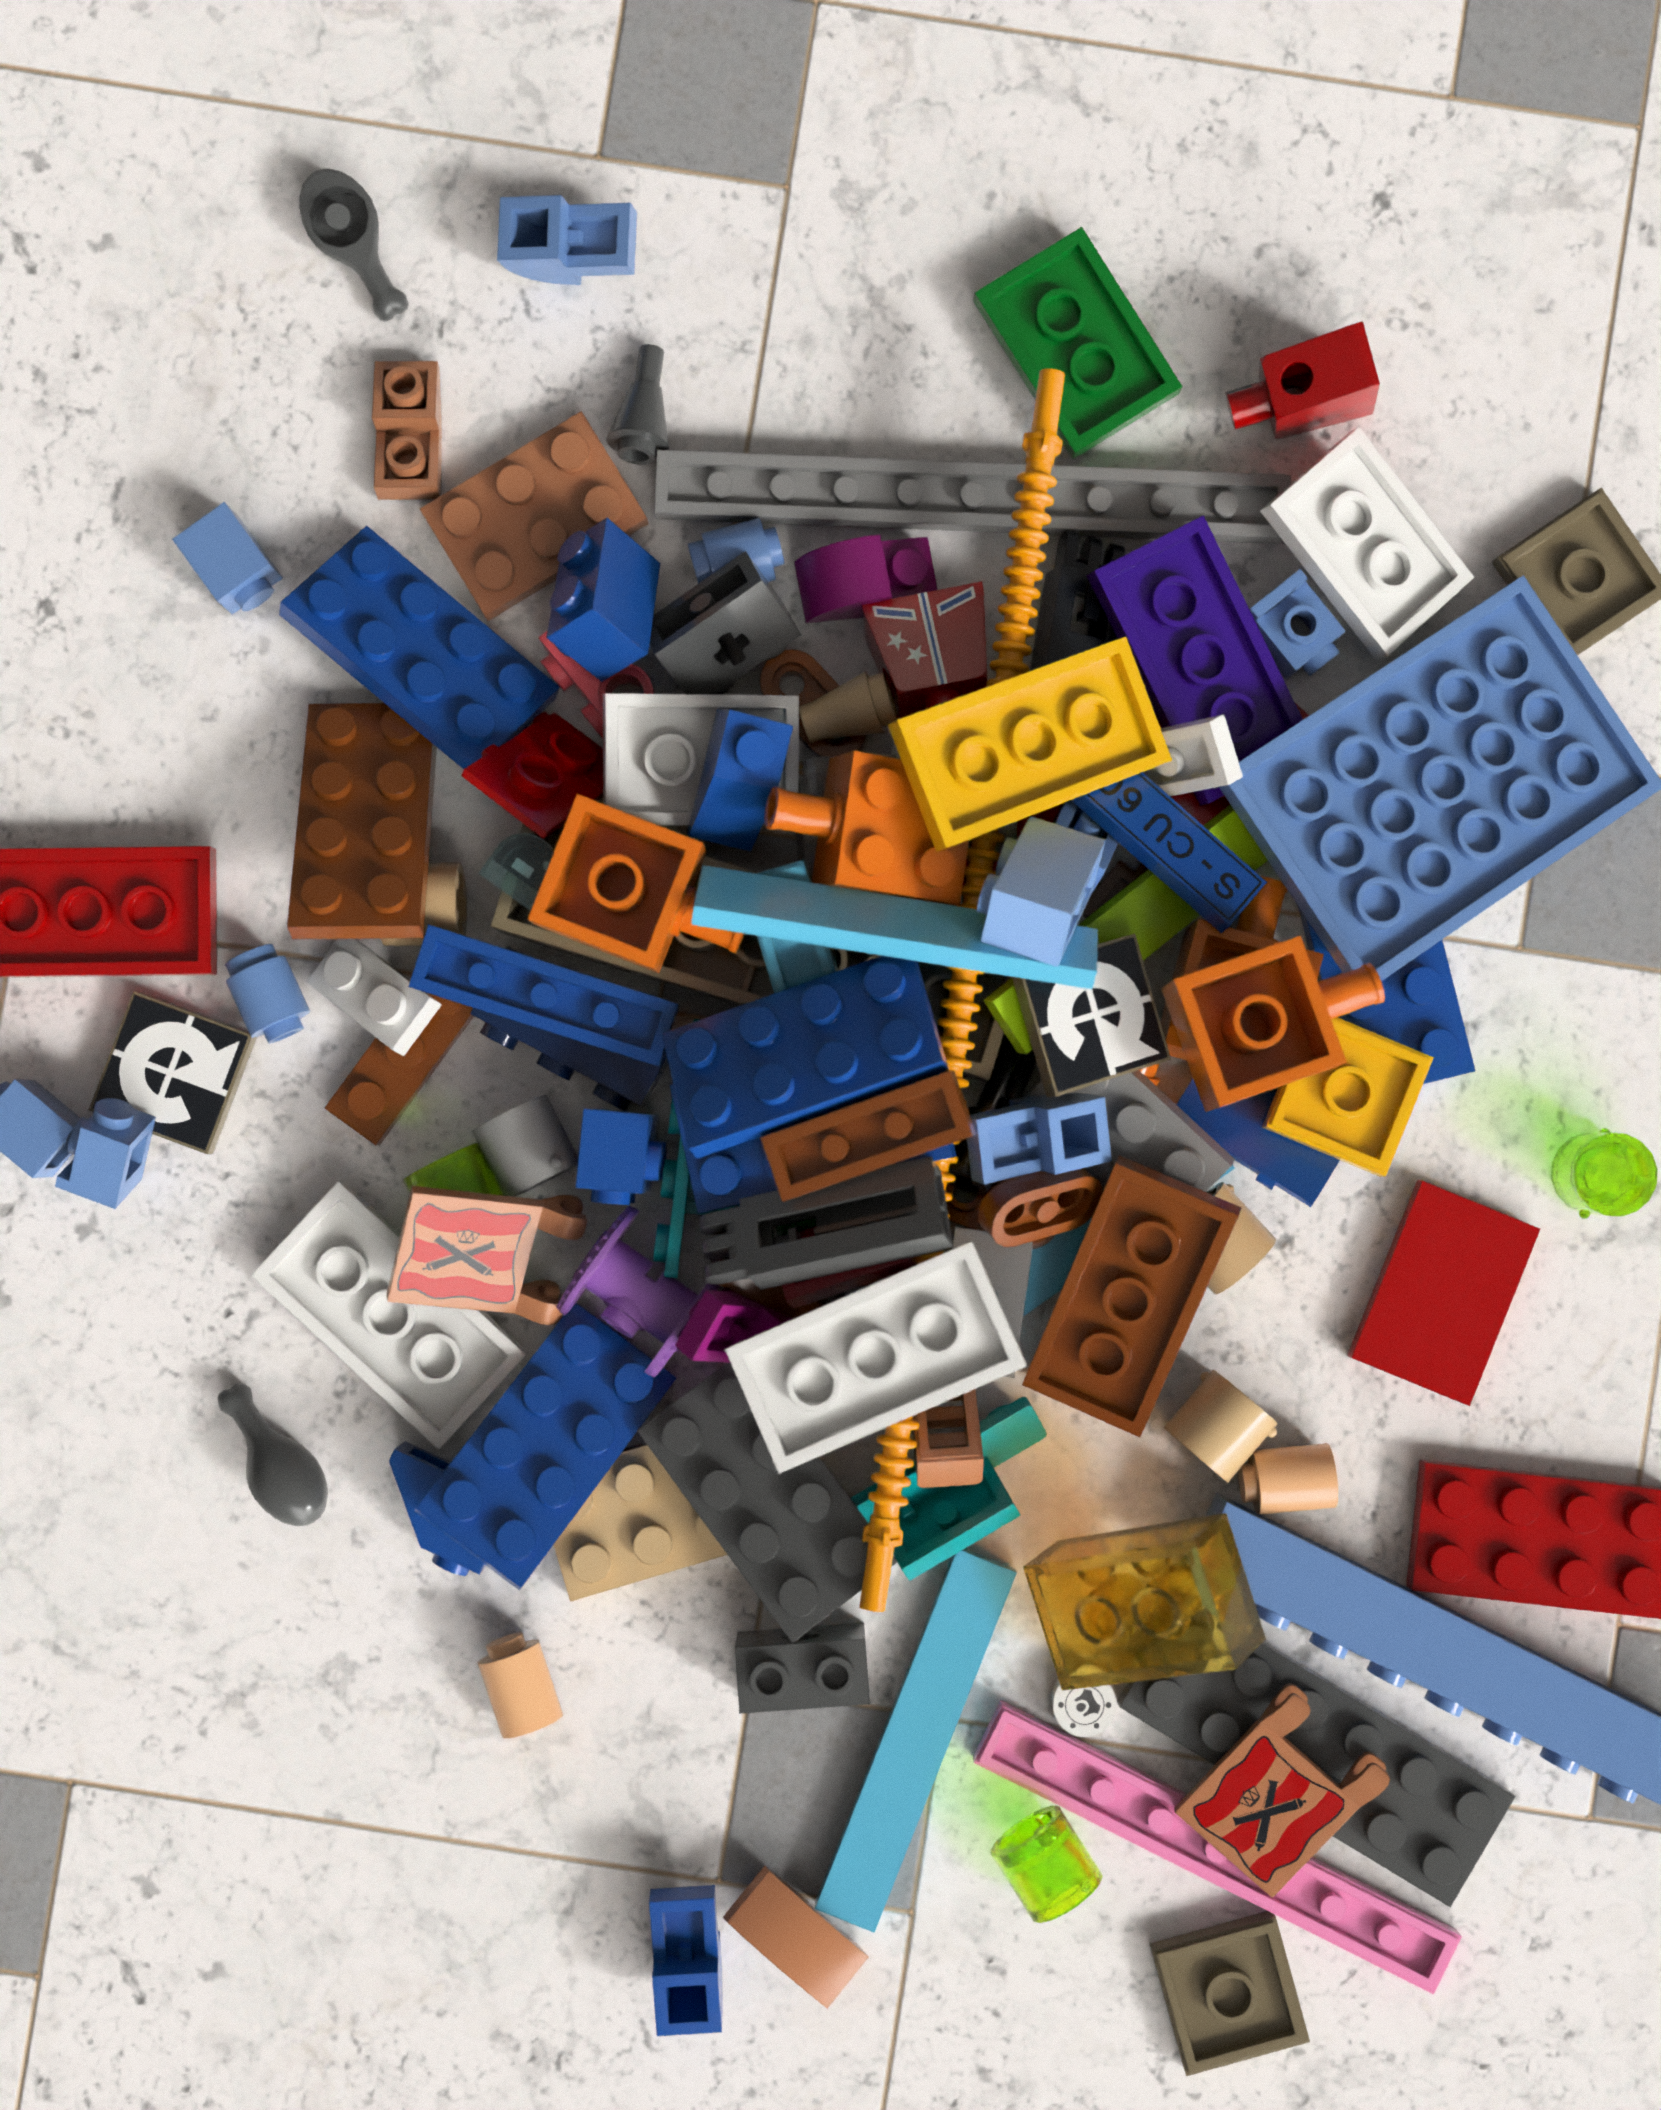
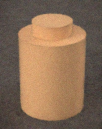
M1328 1443L1258 1449L1248 1458V1463L1243 1464L1238 1470L1241 1499L1243 1503L1253 1502L1257 1515L1337 1507V1471L1334 1456Z
M518 1632L494 1640L486 1645L488 1656L479 1660L478 1666L502 1738H514L537 1731L554 1723L563 1716V1711L539 1640L525 1641L523 1633Z

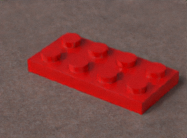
M211 846L0 849V978L217 975L215 848Z
M1420 1459L1406 1586L1412 1591L1661 1619V1487Z

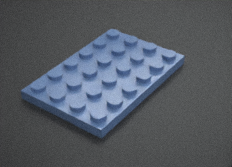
M1523 575L1241 760L1239 765L1243 777L1230 785L1219 787L1341 971L1346 973L1360 968L1364 964L1371 963L1382 981L1661 790V779Z

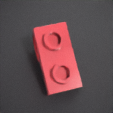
M547 631L538 637L548 653L540 663L563 691L572 685L578 689L589 703L580 712L602 739L603 693H612L618 686L632 683L641 687L644 694H656L649 676L636 665L631 664L601 682L571 657L564 655L555 644L546 638Z

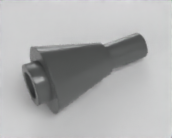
M645 344L639 348L635 381L631 383L606 438L608 445L617 451V455L622 460L639 465L654 462L655 458H657V450H669L662 388L659 386L664 350L652 344Z

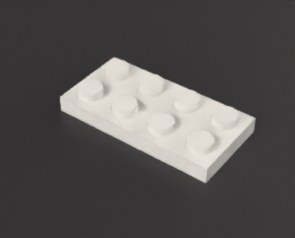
M338 1181L254 1271L251 1277L429 1442L440 1450L529 1352L485 1311L387 1302L386 1293L400 1233L344 1181Z
M969 1241L725 1349L779 1474L1027 1366L973 1241Z

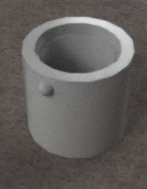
M546 1094L516 1106L483 1123L472 1131L504 1196L516 1197L578 1165V1156Z

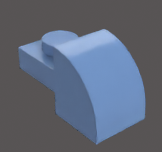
M562 195L500 197L497 261L514 274L552 284L581 285V276L635 275L637 211L631 203L569 205Z
M1066 1093L1057 1097L1047 1098L1046 1094L1009 1100L1010 1106L970 1115L977 1134L967 1138L972 1181L981 1184H989L1039 1171L1056 1175L1112 1161L1106 1103L1103 1096Z

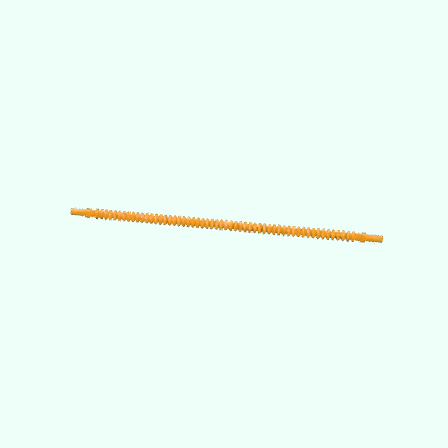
M1057 369L1040 370L1031 432L1023 434L1022 448L1026 453L1025 472L1017 475V481L1023 485V490L1016 492L1014 495V500L1021 504V507L1011 514V518L1018 522V527L1009 531V538L1015 541V546L1006 550V556L1012 559V565L1005 567L1003 574L1010 578V582L1003 585L1000 590L1001 594L1007 597V602L998 606V612L1004 615V621L997 623L995 630L1001 634L1002 638L992 645V649L999 653V657L990 662L989 667L996 671V677L987 681V687L1022 675L1030 670L1029 666L1023 663V657L1032 653V647L1026 644V638L1032 637L1035 634V629L1028 625V621L1035 618L1038 614L1037 609L1031 606V602L1040 598L1041 593L1038 589L1034 588V582L1042 580L1043 572L1037 569V563H1041L1046 559V554L1039 550V546L1047 543L1049 536L1042 531V527L1051 523V516L1045 513V507L1052 506L1054 503V498L1048 494V489L1055 487L1057 484L1056 478L1051 475V469L1054 465L1055 457L1061 453L1063 442L1056 434L1065 373ZM998 828L971 839V847L968 848L967 852L969 863L965 867L964 873L966 883L962 887L961 894L963 902L958 905L959 907L977 909L980 893L988 874L996 875V871L993 870V864L998 862L1000 853L996 852V844L1002 843L1005 840V836L998 833ZM946 966L948 970L952 971V978L943 982V987L949 990L948 999H942L940 1005L947 1009V1014L945 1018H939L937 1024L944 1027V1033L940 1040L949 1071L954 1070L960 1088H966L969 1086V1081L963 1078V1070L971 1068L972 1063L965 1059V1054L967 1050H972L975 1047V1044L968 1040L969 1031L977 1029V1024L971 1022V1014L980 1010V1005L974 1003V995L983 991V987L976 984L977 975L984 974L985 972ZM957 1156L935 1161L942 1171L946 1201H951L953 1198L951 1193L946 1192V1185L948 1182L955 1181V1176L949 1173V1166L951 1163H957ZM944 1251L916 1256L915 1259L917 1264L944 1253ZM913 1416L886 1427L885 1434L878 1435L876 1438L877 1443L883 1445V1451L874 1455V1461L880 1464V1470L871 1474V1480L877 1483V1490L868 1494V1499L874 1502V1509L870 1522L863 1528L862 1541L868 1543L859 1608L868 1611H885L894 1547L902 1546L903 1531L899 1527L900 1506L908 1504V1498L902 1495V1489L911 1485V1480L904 1476L906 1468H911L914 1465V1461L907 1457L908 1449H914L917 1445L916 1441L910 1438V1432L919 1428V1422L914 1420Z

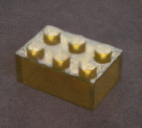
M1227 1513L1058 1540L1023 1566L1062 1691L1234 1670L1266 1640Z

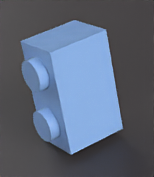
M1030 816L1018 840L1007 837L999 856L996 875L989 873L982 887L977 904V912L987 916L981 942L1058 967L1093 891L1106 840Z

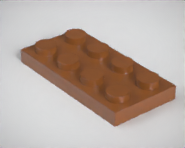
M385 703L308 705L287 928L292 939L424 938L437 747Z
M1119 1155L1022 1385L1137 1437H1141L1242 1207Z

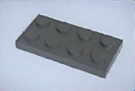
M725 1363L637 1430L792 1643L862 1590L868 1543L862 1541L864 1526L869 1522L820 1456L780 1474L778 1473L731 1363ZM894 1556L892 1559V1566L898 1562Z

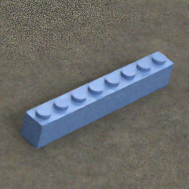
M1216 1493L1183 1560L1190 1570L1197 1574L1194 1585L1229 1602L1232 1594L1235 1593L1255 1603L1251 1613L1286 1631L1292 1621L1312 1631L1309 1642L1338 1658L1345 1659L1348 1650L1370 1660L1366 1670L1396 1687L1402 1688L1406 1679L1428 1689L1424 1699L1450 1714L1460 1717L1465 1707L1485 1717L1482 1727L1513 1745L1518 1746L1523 1736L1543 1746L1539 1755L1569 1773L1576 1775L1581 1765L1601 1775L1597 1784L1625 1801L1634 1804L1638 1794L1661 1805L1660 1712L1416 1591H1412L1408 1587L1263 1515H1257L1255 1511Z

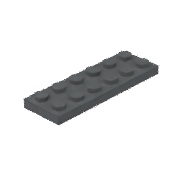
M1181 1592L1117 1700L1119 1707L1215 1765L1262 1716L1272 1699L1283 1686L1288 1683L1296 1685L1307 1695V1703L1311 1710L1307 1719L1299 1727L1284 1736L1339 1785L1354 1762L1364 1752H1372L1385 1763L1386 1772L1390 1778L1386 1789L1376 1798L1360 1807L1333 1837L1451 1907L1516 1796L1494 1780Z

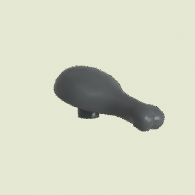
M329 168L313 172L303 183L299 196L301 219L307 235L324 254L352 268L360 276L373 298L374 314L381 321L391 320L396 314H401L407 310L409 304L406 295L392 285L380 262L378 255L379 220L372 199L358 182L341 171Z
M238 1383L230 1389L219 1393L217 1399L220 1410L234 1419L246 1439V1479L254 1499L267 1513L285 1524L307 1526L314 1523L325 1511L328 1498L326 1478L318 1460L303 1445L278 1433L265 1421L253 1404L251 1388L246 1384Z

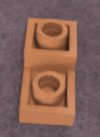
M374 361L372 420L376 428L374 490L378 500L436 499L441 496L442 417L438 361Z
M766 1866L761 1869L723 1916L725 1921L753 1947L827 2009L869 1958L857 1943L817 1912L807 1899Z

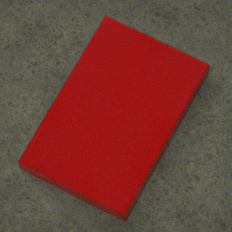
M1417 1180L1347 1356L1470 1406L1540 1228L1425 1181Z

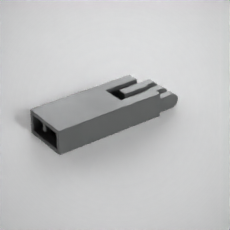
M932 1156L888 1165L782 1202L778 1190L740 1198L739 1207L708 1213L699 1219L702 1234L718 1235L727 1233V1235L709 1238L702 1242L704 1258L717 1260L729 1257L728 1260L714 1262L705 1266V1278L709 1284H724L750 1278L762 1290L953 1249L942 1171ZM816 1219V1227L813 1228L815 1236L802 1239L801 1233L794 1227L788 1229V1234L774 1237L773 1227Z

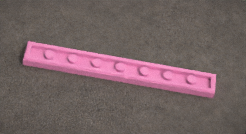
M1000 1700L973 1755V1762L1432 1994L1435 1993L1462 1938L1455 1928L1314 1857L1271 1898L1175 1813L1174 1807L1187 1793Z

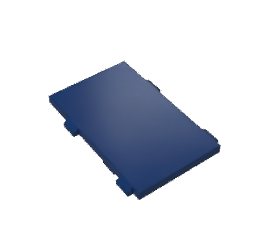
M1192 1079L1176 1105L1225 1149L1235 1161L1258 1174L1255 1179L1270 1190L1277 1186L1311 1207L1340 1160L1262 1128L1278 1088L1205 1113L1194 1079Z

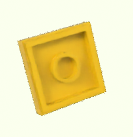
M1336 1017L1331 1020L1347 1063L1278 1087L1262 1128L1379 1177H1386L1434 1057Z

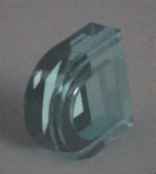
M529 833L515 834L506 838L498 845L478 874L531 911L554 849L537 835Z

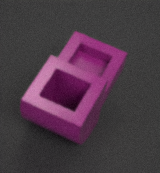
M880 534L863 536L817 548L802 555L794 562L806 624L863 618L862 605L938 590L928 537L881 541Z
M723 1288L722 1291L705 1290L702 1298L689 1311L690 1319L674 1346L691 1361L731 1363L725 1351L726 1348L793 1318L727 1288Z

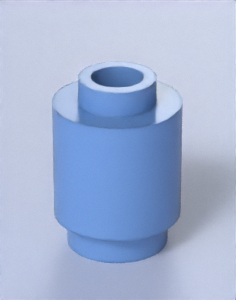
M760 518L701 533L702 540L688 543L698 584L745 551L768 582L776 580L774 567L785 564L776 528L772 527L763 530Z
M273 944L262 945L246 951L225 964L230 975L226 980V984L252 1038L265 1035L268 1044L288 1038L304 1029L300 1019L311 1011L286 957L278 956Z

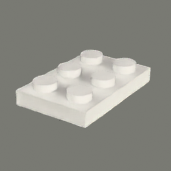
M1360 427L1347 433L1260 510L1375 660L1389 656L1474 578L1473 574Z
M603 693V804L656 825H689L717 709H730L793 725L779 788L798 793L799 695Z

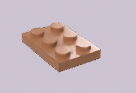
M582 411L420 508L426 521L488 621L556 581L559 566V550L573 533L577 531L585 532L606 517L628 536L649 524L646 515Z

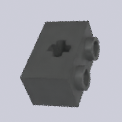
M745 551L654 614L650 646L655 656L685 694L721 695L728 691L738 678L763 661L779 656L787 648L788 644L798 638L801 633L782 600Z
M864 1623L814 1626L794 1643L790 1641L782 1629L737 1632L735 1660L739 1714L870 1704Z

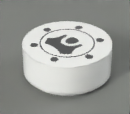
M1076 1668L1064 1673L1056 1681L1051 1693V1707L1057 1722L1065 1731L1074 1736L1092 1737L1098 1735L1110 1726L1117 1710L1115 1693L1108 1680L1095 1670Z

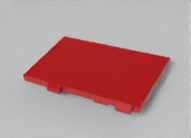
M545 711L534 718L532 725L500 747L493 743L485 748L481 753L482 758L466 767L461 775L543 839L566 823L577 794L595 801L603 798V748L554 712L549 715Z

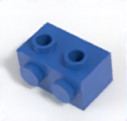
M606 517L585 532L577 531L573 533L561 546L558 553L559 566L555 589L550 599L551 613L546 636L564 655L571 657L601 682L648 654L661 564Z
M583 1108L576 1188L592 1189L591 1202L617 1205L635 1203L636 1194L651 1191L652 1181H659L663 1178L664 1163L667 1155V1142L656 1141L659 1115Z

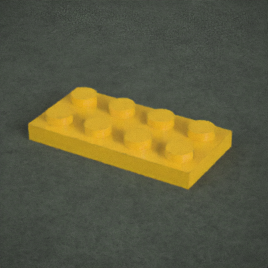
M1126 636L904 717L888 725L936 852L1172 761Z

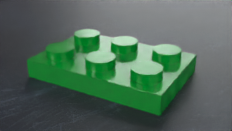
M1083 227L1075 230L974 293V304L1035 400L1041 369H1057L1065 373L1057 436L1063 440L1062 444L1072 460L1179 395L1183 387Z

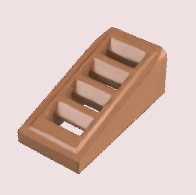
M975 1389L945 1401H961V1406L932 1407L913 1415V1419L919 1422V1428L912 1430L913 1440L917 1444L914 1448L917 1485L919 1487L976 1485L982 1482L984 1457ZM964 1427V1432L928 1434V1429Z

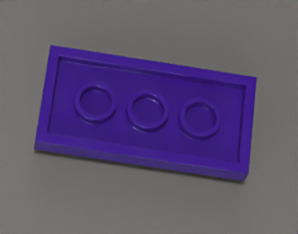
M1204 515L1086 575L1117 639L1126 636L1161 728L1224 714L1237 759L1240 762L1303 720ZM1219 787L1193 792L1200 806L1209 804L1224 796Z

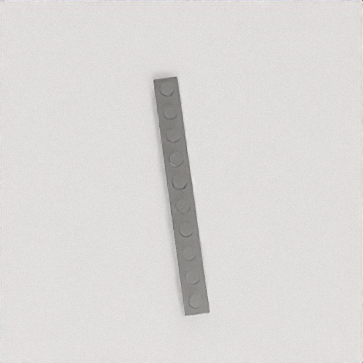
M657 450L654 513L656 519L745 522L760 518L761 523L1009 533L1011 529L1018 527V522L1011 518V514L1021 507V504L1014 500V495L1016 492L1023 490V485L1017 481V475L1025 472L1026 464ZM1053 465L1051 469V475L1056 478L1057 484L1055 487L1048 489V494L1054 498L1053 505L1045 507V513L1051 516V523L1043 526L1042 531L1048 535H1061L1063 531L1068 530L1078 533L1079 536L1158 539L1204 515L1216 541L1285 544L1260 510L1291 484V475Z

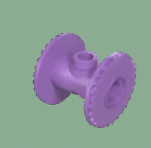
M629 1205L616 1218L609 1229L605 1230L585 1256L572 1276L573 1279L562 1294L556 1308L565 1316L586 1289L602 1299L603 1303L607 1306L601 1317L614 1329L629 1338H633L638 1329L647 1331L664 1343L644 1372L649 1376L655 1377L661 1372L675 1351L679 1352V1349L674 1345L690 1319L689 1311L693 1305L702 1298L705 1290L718 1291L721 1286L707 1283L698 1295L675 1278L664 1277V1272L657 1281L647 1276L654 1263L622 1241L640 1212L637 1208Z

